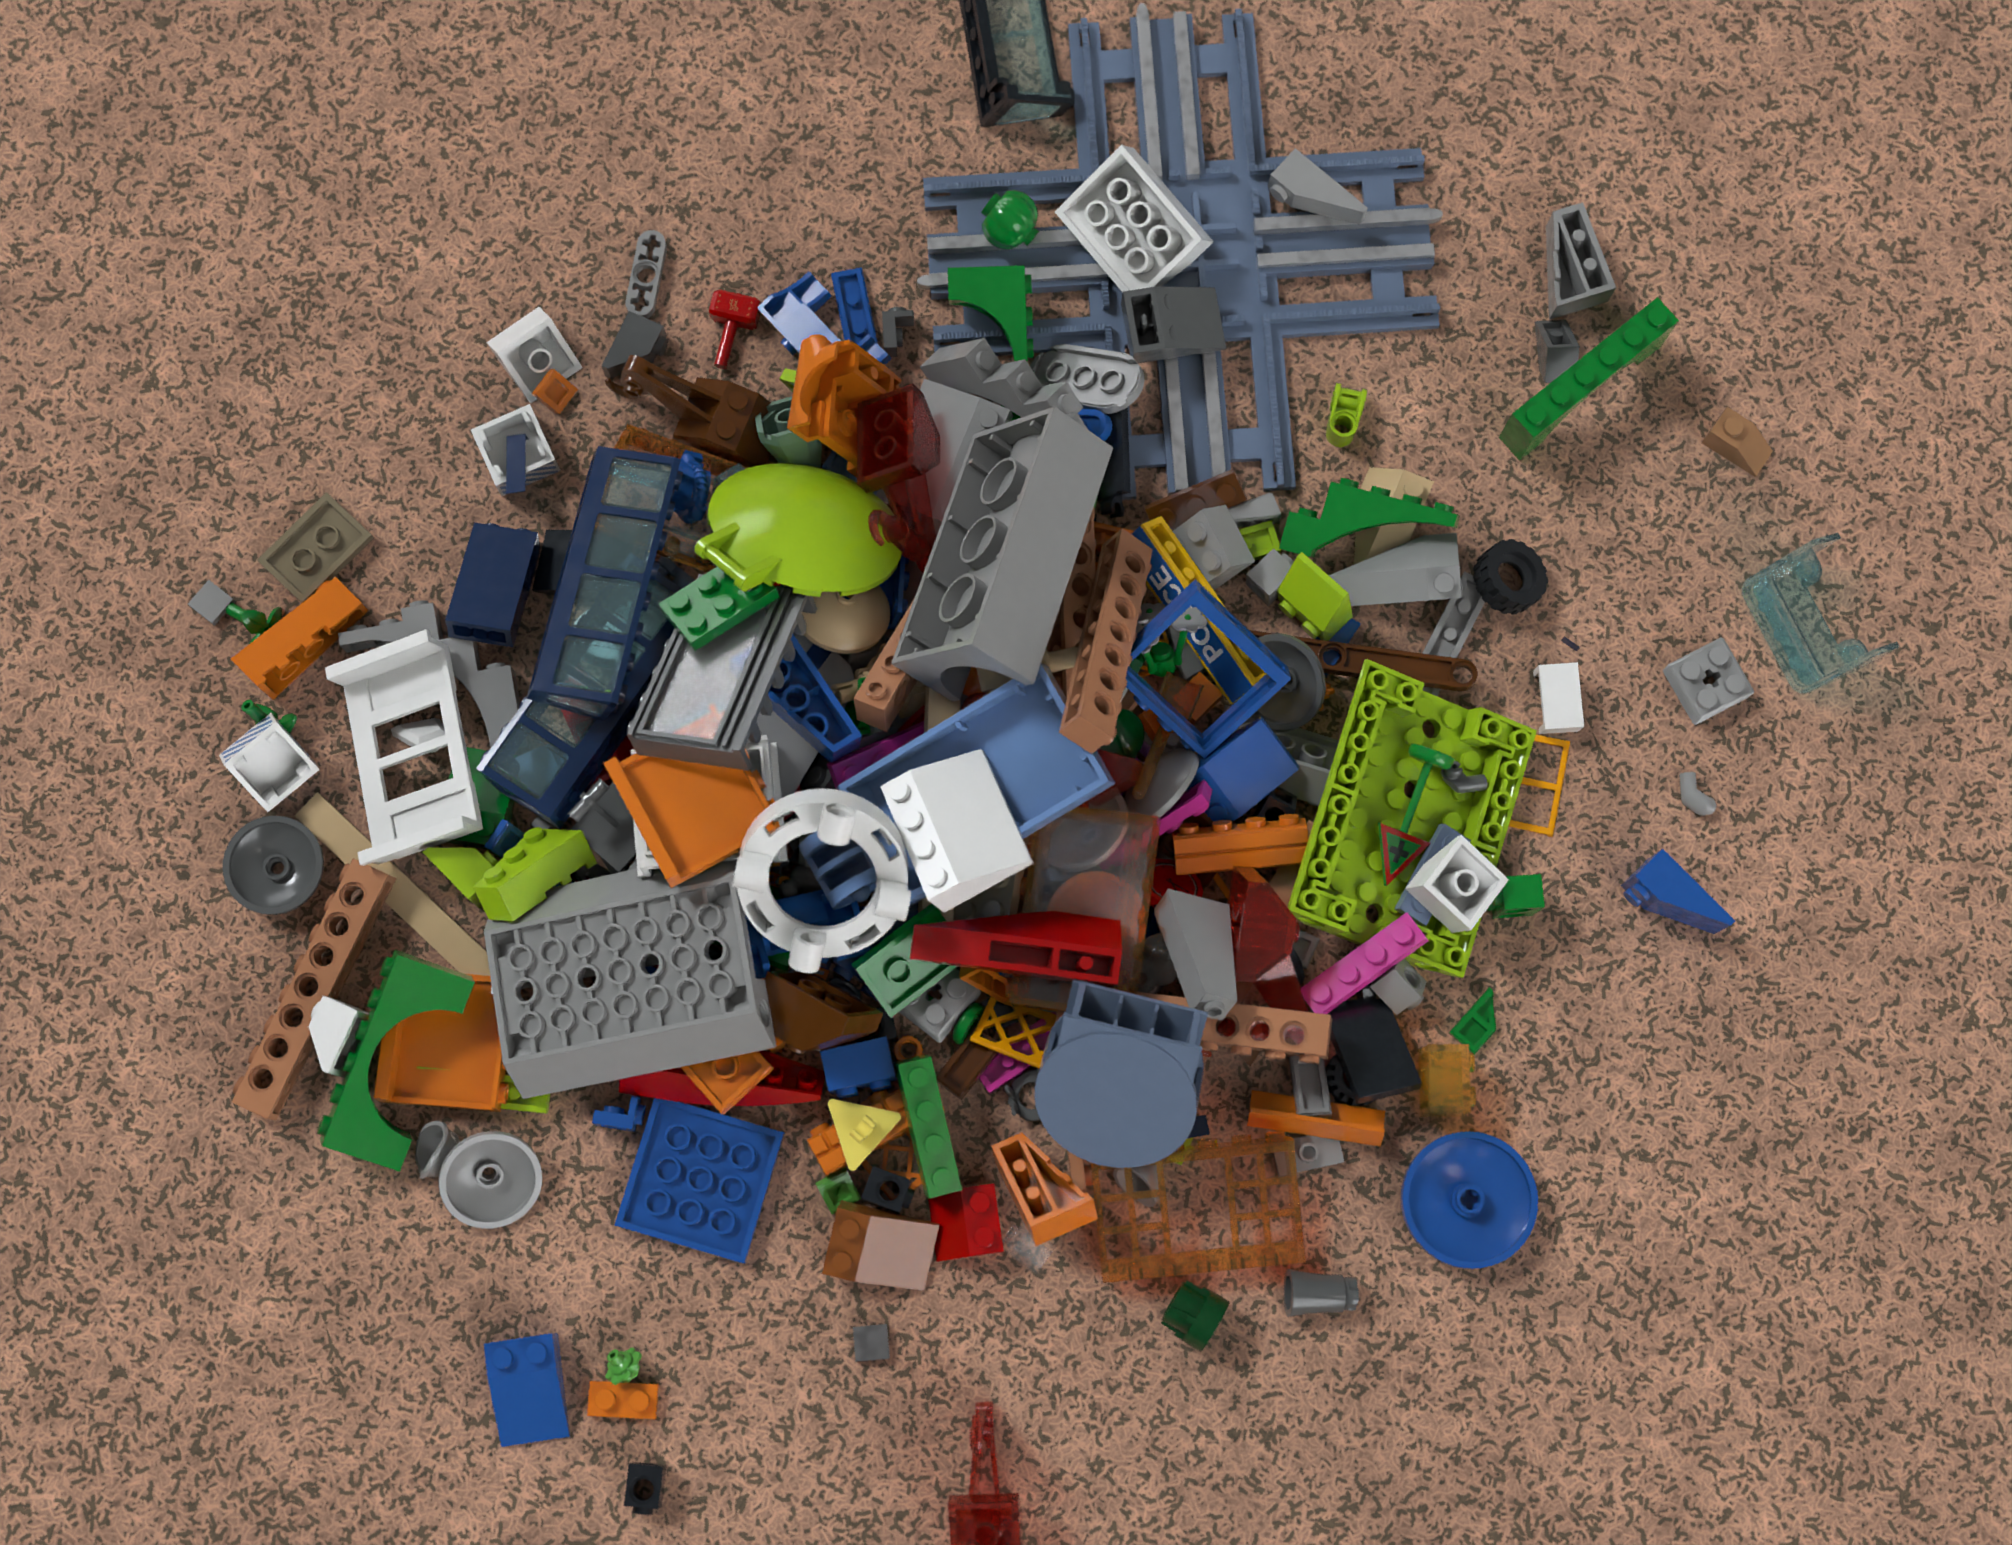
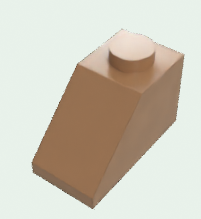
M1726 407L1702 441V444L1754 477L1758 475L1773 452L1756 425L1729 407Z

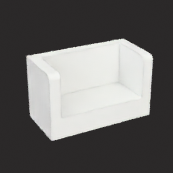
M1578 662L1538 665L1533 670V676L1539 677L1543 725L1539 727V734L1580 731L1584 727Z

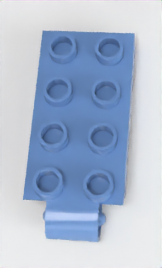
M1041 663L1034 684L1024 685L1015 679L1010 680L838 785L837 788L873 803L896 826L880 786L911 769L982 749L1024 839L1116 783L1097 750L1091 754L1059 733L1067 698L1049 667ZM879 828L872 833L882 843L888 857L891 858L897 854V849L893 843L890 846L888 845L885 838L879 832ZM814 832L799 844L798 847L810 866L833 910L845 907L855 901L863 902L868 899L870 893L875 891L877 878L872 860L865 850L850 839L849 843L844 846L830 845L821 841L818 838V832ZM907 852L908 890H911L910 907L924 899L926 895Z

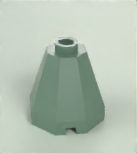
M792 396L771 402L766 407L768 413L763 418L761 412L755 417L760 442L779 463L821 467L822 442L818 439L806 442L787 429Z

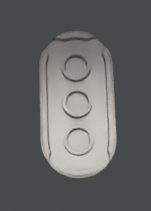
M1059 344L1050 347L1051 351L1045 354L1043 352L1040 353L1030 365L1042 386L1067 381L1083 409H1096L1105 414L1122 411L1133 404L1141 394L1145 381L1141 366L1129 354L1069 344Z

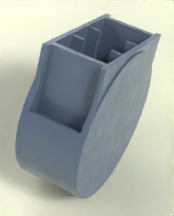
M1073 979L1066 1012L1056 1021L1048 1035L1035 1084V1105L1039 1118L1047 1132L1070 1153L1088 1162L1107 1167H1140L1160 1161L1175 1152L1188 1138L1196 1119L1204 1073L1200 1042L1208 1012Z

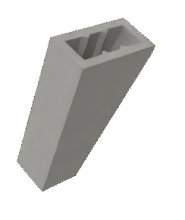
M1168 889L1154 908V914L1189 1008L1208 1012V1018L1223 1020L1237 1002L1229 904Z

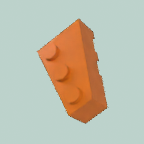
M1022 1132L991 1145L996 1166L1035 1246L1098 1219L1094 1199L1087 1192L1084 1193L1072 1182V1178L1065 1172L1062 1173L1051 1162L1050 1158Z

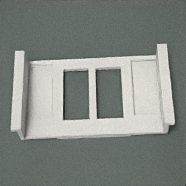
M425 629L325 667L327 680L344 686L372 847L357 852L359 864L362 866L371 863L380 865L482 830L483 825L475 783L472 780L457 702V688L449 646L432 638L430 631ZM440 704L445 735L380 758L375 727ZM448 746L453 778L388 801L383 775L384 769Z

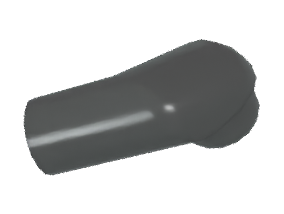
M1454 761L1450 769L1441 770L1442 779L1456 793L1476 792L1487 789V779L1484 774L1466 776L1462 772L1463 769L1459 768L1460 763Z

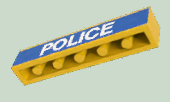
M1162 516L1143 523L1131 534L1153 549L1150 560L1152 567L1147 575L1146 585L1158 601L1164 604V607L1195 579L1224 606ZM1201 612V615L1207 619V624L1204 628H1198L1196 633L1188 632L1186 642L1197 655L1202 666L1211 675L1221 693L1230 704H1233L1266 673Z

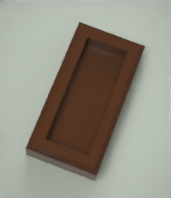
M976 1026L936 1075L937 1083L961 1101L999 1053L970 1041ZM982 1032L980 1037H983L993 1042H997L989 1035Z

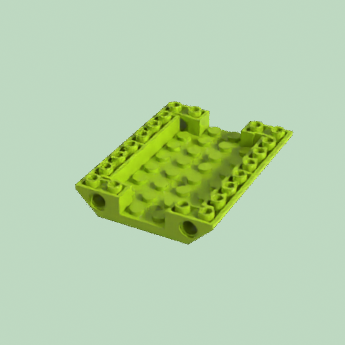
M1369 659L1364 660L1287 907V911L1300 922L1358 945H1362L1402 916L1394 908L1426 850L1425 848L1390 884L1384 886L1378 822L1400 831L1411 801L1404 793V786L1407 781H1410L1416 787L1424 763L1414 760L1409 756L1408 751L1411 743L1434 749L1455 758L1454 761L1460 763L1459 768L1463 769L1462 772L1466 776L1484 774L1487 779V789L1476 792L1456 793L1442 779V769L1432 766L1407 834L1430 842L1438 825L1445 823L1471 840L1470 843L1497 867L1537 732L1535 729L1483 707L1468 710L1423 691V682ZM1426 720L1430 721L1434 726V735L1431 738L1427 737L1423 732V724ZM1370 905L1375 906L1378 910V918L1374 923H1371L1366 917V910ZM1432 914L1426 926H1419L1417 924L1428 939V942L1404 959L1410 965L1421 969L1464 978L1481 918L1472 930L1452 933Z

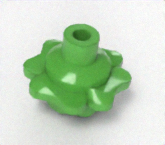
M633 1347L626 1351L612 1350L607 1356L609 1362L607 1363L608 1371L605 1378L609 1381L611 1380L613 1385H617L620 1382H630L631 1379L636 1378L639 1374V1361L642 1354L636 1352Z

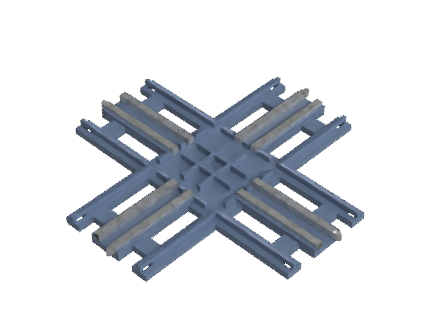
M1144 3L1138 5L1136 17H1130L1131 49L1101 51L1099 22L1087 23V18H1081L1080 23L1068 24L1072 88L1075 92L1074 115L1079 169L923 178L925 211L956 209L958 225L957 233L927 234L929 275L919 277L917 285L921 289L930 290L931 300L948 299V268L1025 265V275L1031 274L1032 294L1088 290L1090 317L1033 320V326H1026L1027 339L1033 338L1034 353H1047L1051 351L1050 347L1059 344L1125 353V348L1129 347L1121 308L1123 293L1067 226L1036 228L1039 233L1028 246L1022 243L1013 249L1003 250L996 248L985 238L982 223L986 217L981 214V211L995 193L1002 197L1009 190L1026 193L1035 204L1064 203L1110 157L1104 84L1134 82L1140 156L1214 241L1188 267L1162 287H1215L1225 342L1250 340L1258 428L1228 429L1221 351L1157 360L1163 433L1132 435L1130 408L1128 407L1131 493L1123 494L1122 500H1134L1137 497L1134 469L1165 467L1167 493L1169 496L1231 470V463L1261 461L1263 491L1294 490L1296 488L1283 338L1438 329L1440 326L1438 315L1440 303H1437V296L1405 297L1403 271L1429 270L1433 268L1435 252L1434 243H1431L1429 224L1440 221L1443 215L1441 210L1430 209L1428 204L1396 206L1394 183L1418 182L1424 179L1423 165L1425 158L1422 155L1421 148L1304 155L1341 186L1361 185L1362 202L1368 209L1364 221L1360 225L1308 211L1271 214L1270 189L1267 188L1270 175L1287 156L1266 157L1253 13L1242 14V9H1235V14L1222 15L1223 44L1194 45L1192 14L1180 11L1174 12L1171 19L1149 20L1148 9ZM1234 24H1236L1237 38H1235ZM1080 33L1082 34V47L1080 44ZM1226 76L1234 159L1204 161L1197 78ZM1415 165V168L1398 169V166ZM950 193L948 196H931L930 194ZM1370 273L1372 299L1279 305L1277 279ZM963 307L964 324L933 326L934 353L939 348L951 346L940 345L942 342L960 341V343L985 338L996 356L1013 355L1005 334L997 324L974 309ZM1418 313H1430L1428 316H1412ZM1273 465H1275V467H1276V478H1277V481H1276V482H1275V479H1274V467H1273Z

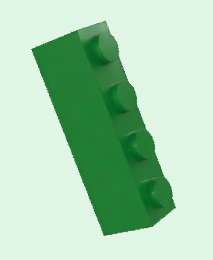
M925 1054L894 1062L924 1194L930 1199L961 1191V1182L931 1056Z

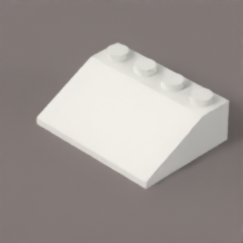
M1121 145L1055 211L1057 216L1122 293L1123 291L1162 287L1188 267L1214 242L1134 148Z
M982 749L911 769L880 786L928 901L942 912H947L1033 864V860Z

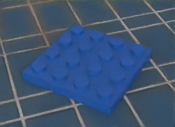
M654 1098L615 1226L745 1264L785 1133L682 1102Z

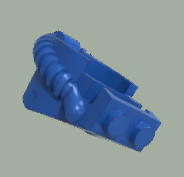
M685 450L678 471L683 472V477L679 489L674 491L671 501L675 502L673 512L677 513L683 522L692 524L702 520L706 513L711 472L703 468L702 454Z

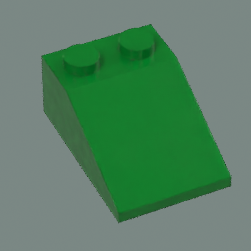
M466 747L472 780L475 783L483 829L446 843L486 849L484 846L500 821L504 819L511 823L515 801L501 794L476 769L480 764L481 757L487 750ZM451 769V772H450V775H449L448 780L451 779V778H453L452 769ZM518 775L516 781L514 782V784H515L516 786L519 785V780H520L519 775Z

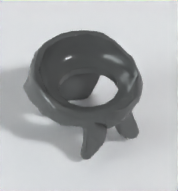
M1038 1068L1023 1072L1017 1076L1010 1087L1005 1085L1012 1115L1015 1116L1018 1113L1026 1121H1040L1037 1109L1026 1108L1022 1105L1019 1097L1020 1090L1025 1084L1029 1082L1036 1083L1039 1072Z

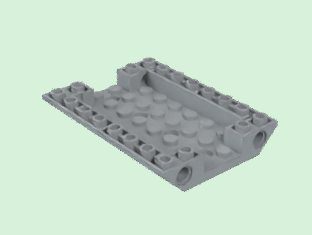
M737 860L722 861L673 888H670L660 868L652 869V876L638 878L637 869L566 884L565 886H556L545 892L547 896L545 900L515 921L487 920L484 936L503 1065L523 1099L777 1048L765 980L757 979L755 976L746 915L740 903L738 890L736 887H732ZM719 941L723 947V953L718 960L714 961L709 956V947L713 942ZM651 955H655L659 960L658 970L653 974H649L645 967L646 960ZM591 968L596 974V981L588 988L583 983V974L587 969ZM526 982H530L534 988V993L529 1000L525 1001L521 996V988Z

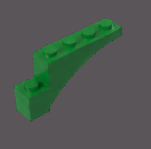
M1341 478L1339 483L1330 482L1321 519L1317 518L1318 512L1299 507L1298 513L1289 511L1279 549L1297 554L1303 552L1306 556L1314 558L1316 552L1321 548L1347 535L1365 529L1402 523L1436 524L1457 528L1460 515L1453 513V506L1435 502L1434 508L1421 505L1422 498L1403 494L1401 500L1389 497L1391 490L1372 486L1371 491H1366L1358 488L1360 482Z

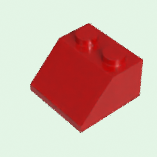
M994 1183L964 1187L961 1191L928 1198L931 1222L940 1224L935 1243L937 1262L1004 1252Z

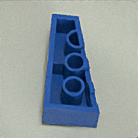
M793 634L791 642L795 649V659L793 662L782 658L779 667L784 676V685L779 689L773 688L771 684L768 695L773 705V711L832 764L858 748L862 735ZM752 647L730 660V672L738 680Z

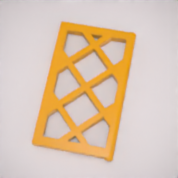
M991 996L974 1034L970 1037V1041L1039 1069L1044 1050L1039 1051L1033 1037L1051 1031L1056 1021V1015L1013 998L1003 1004L1011 1006L1014 1012L997 1017L993 1008L997 1001H1001ZM1031 1014L1044 1019L1047 1025L1030 1030L1024 1015ZM1017 1018L1024 1033L1007 1038L1001 1023ZM995 1026L1001 1041L993 1042L980 1036L984 1029ZM1027 1039L1034 1054L1027 1056L1012 1050L1011 1044Z

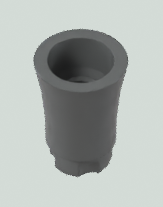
M1292 1269L1286 1270L1284 1276V1309L1287 1317L1325 1312L1342 1313L1344 1310H1356L1359 1300L1356 1277L1308 1273Z

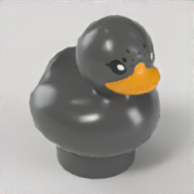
M803 865L793 868L789 878L786 876L779 878L778 892L781 898L822 890L811 868Z

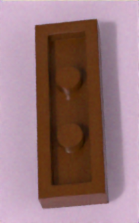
M1233 468L1145 505V511L1149 520L1162 516L1173 531L1202 509L1222 505L1230 508L1247 501V496Z

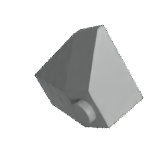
M1457 533L1423 535L1329 576L1349 593L1351 606L1462 598Z

